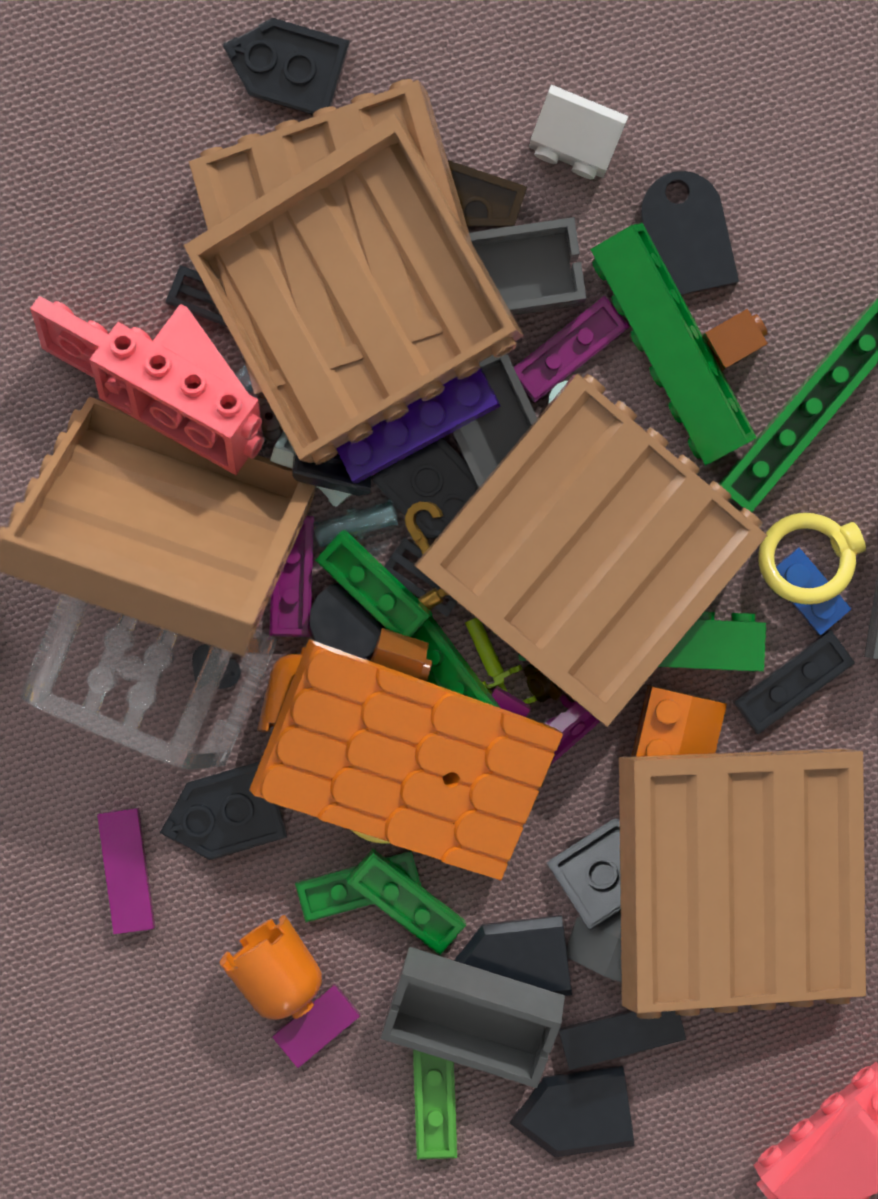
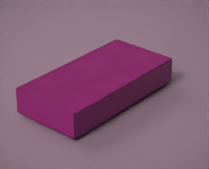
M335 983L313 1001L314 1006L310 1011L300 1018H292L272 1036L297 1068L360 1017L358 1010Z

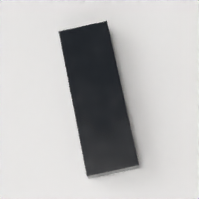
M829 630L732 702L758 735L855 664V661L833 631Z
M627 1010L559 1029L569 1070L687 1040L681 1016L675 1014V1011H663L661 1018L643 1019L638 1018L636 1012Z

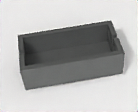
M574 217L469 233L472 245L512 316L584 305L587 298L581 262H577L580 251ZM571 262H577V263H573V264H572V267H571V269H570V263H571Z
M508 354L498 358L491 355L480 362L501 407L451 433L477 489L537 419Z
M409 947L387 1011L380 1039L537 1088L546 1066L548 1055L551 1053L562 1023L565 996Z

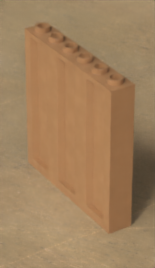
M412 79L397 81L390 85V90L377 95L374 93L358 95L351 100L349 105L338 109L332 106L321 108L313 113L312 118L301 122L297 120L282 122L275 126V131L264 135L257 133L245 135L237 140L238 144L225 149L222 147L206 149L200 153L199 158L189 161L207 229L209 230L395 113L405 124L454 215L471 241L428 91L419 80L414 82ZM353 169L345 174L341 180L359 242L372 276L410 343L444 332L436 317L422 320L412 281L402 256L357 173ZM436 206L438 216L449 241L481 295L474 271ZM282 213L271 220L269 225L286 283L302 321L329 369L363 359L364 357L356 343L349 346L345 345L337 313L324 283L286 213ZM215 255L230 304L268 370L275 386L285 385L286 383L278 369L270 372L264 349L249 314L220 260ZM245 360L254 394L266 399Z
M395 113L183 245L299 460L308 463L315 462L318 465L332 459L338 454L336 448L349 440L353 444L367 438L373 433L371 427L383 420H386V422L397 420L409 411L407 406L420 398L422 401L434 398L444 391L443 384L456 376L459 380L469 377L481 368L479 364L481 361L491 355L498 358L511 352L517 346L515 341L524 336L465 230L461 227L427 167L405 124ZM353 169L357 173L402 256L411 278L422 320L436 317L444 332L410 343L372 276L359 242L341 180L345 174ZM436 206L474 271L481 295L449 241L438 216ZM282 213H286L324 283L337 313L345 345L349 346L356 343L364 357L363 359L329 369L302 321L286 283L269 225L271 220ZM215 255L220 260L248 312L264 349L270 372L278 369L286 383L285 385L275 386L268 370L230 304Z
M575 374L414 566L602 724L608 727L768 535L759 528L763 522L746 508L739 511L728 502L732 496L722 486L714 481L708 485L697 476L700 468L682 454L676 458L665 448L669 442L651 427L645 431L635 423L634 420L637 418V415L621 401L614 405L603 395L606 389L599 381L589 374H586L584 378L579 374Z
M89 397L81 411L76 409L73 411L67 433L61 431L58 435L53 456L49 454L45 456L39 471V478H31L25 492L24 502H16L9 519L8 528L3 526L0 528V572L245 656L311 508L317 486L296 481L292 476V468L270 461L271 459L259 455L254 459L248 458L237 475H234L112 405Z
M840 748L619 757L622 1006L636 1012L638 1018L656 1019L662 1017L663 1011H675V1014L681 1016L699 1015L700 1009L713 1008L715 1012L734 1013L738 1012V1006L751 1005V1008L756 1010L776 1009V1003L789 1002V1005L793 1007H811L814 1005L813 1000L826 999V1003L849 1004L850 997L866 996L863 751Z

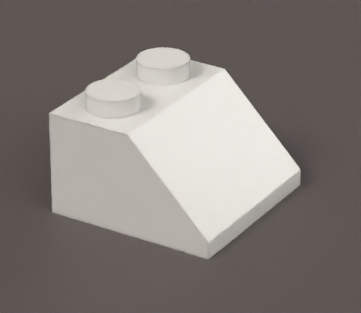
M551 85L532 134L529 148L535 150L534 155L545 162L557 164V161L560 160L572 165V171L584 178L594 179L595 176L604 178L628 116Z

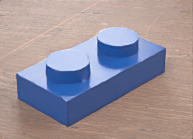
M800 547L796 548L776 565L780 575L797 587L816 588L828 583V580ZM840 595L819 604L806 605L791 602L818 635H822L851 610Z

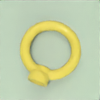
M797 513L780 519L765 533L768 536L760 544L758 562L765 582L776 594L798 604H819L833 599L848 586L855 572L856 555L864 552L866 545L860 529L854 522L840 526L823 515ZM799 529H812L830 538L834 552L840 557V563L837 573L828 583L816 588H801L792 585L780 575L775 565L774 555L779 541L788 533Z

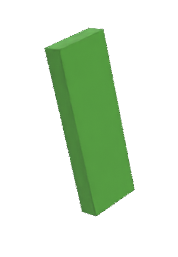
M413 1049L417 1159L457 1158L454 1062Z

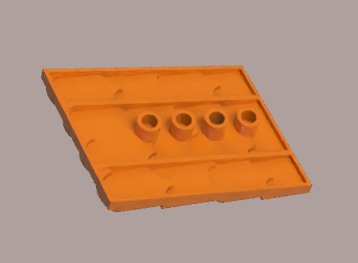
M309 639L249 790L254 796L263 798L267 802L315 816L321 821L388 841L398 847L440 859L443 863L502 880L508 866V860L510 861L522 833L523 825L528 819L539 793L538 789L542 786L563 733L549 725Z

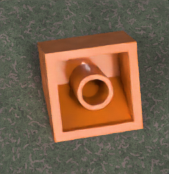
M648 685L631 757L716 753L727 704Z

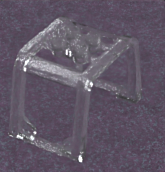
M61 594L25 679L21 698L51 715L165 763L189 770L225 766L238 734L241 732V727L260 682L265 675V670L278 639L260 631H255L239 668L246 671L247 674L227 721L218 720L206 743L200 746H193L232 655V652L212 646L170 744L143 733L138 728L145 711L157 701L156 687L163 671L173 663L174 653L172 647L178 634L162 628L156 643L146 649L144 653L145 663H143L137 656L124 655L134 645L135 638L132 631L137 619L121 614L116 627H112L105 634V651L99 665L92 669L87 677L90 689L83 706H80L51 693L88 606V602ZM117 673L125 680L138 681L128 691L127 701L129 707L122 723L98 713L106 693L113 690L117 685Z

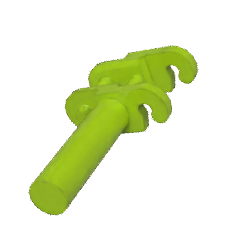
M477 618L465 622L486 672L494 680L493 683L488 685L483 681V685L490 694H492L490 689L496 686L508 692L504 684V678L522 670L521 664L504 671L482 622ZM531 696L522 701L529 704L537 699L535 696Z

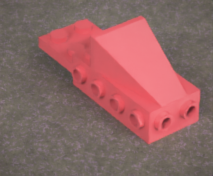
M41 296L30 307L42 349L93 377L99 399L234 475H237L248 458L254 459L260 452L264 443V437L262 435L259 400L248 394L186 306L179 305L153 341L143 330L137 327L130 329L119 322L108 334L107 330L99 323L92 320L86 322L75 316L71 309L58 301L52 303Z
M877 1062L857 1072L849 1085L840 1092L830 1095L821 1104L817 1112L810 1118L798 1122L784 1140L778 1145H772L760 1155L758 1161L753 1165L761 1178L756 1184L768 1199H870L871 1195L878 1193Z

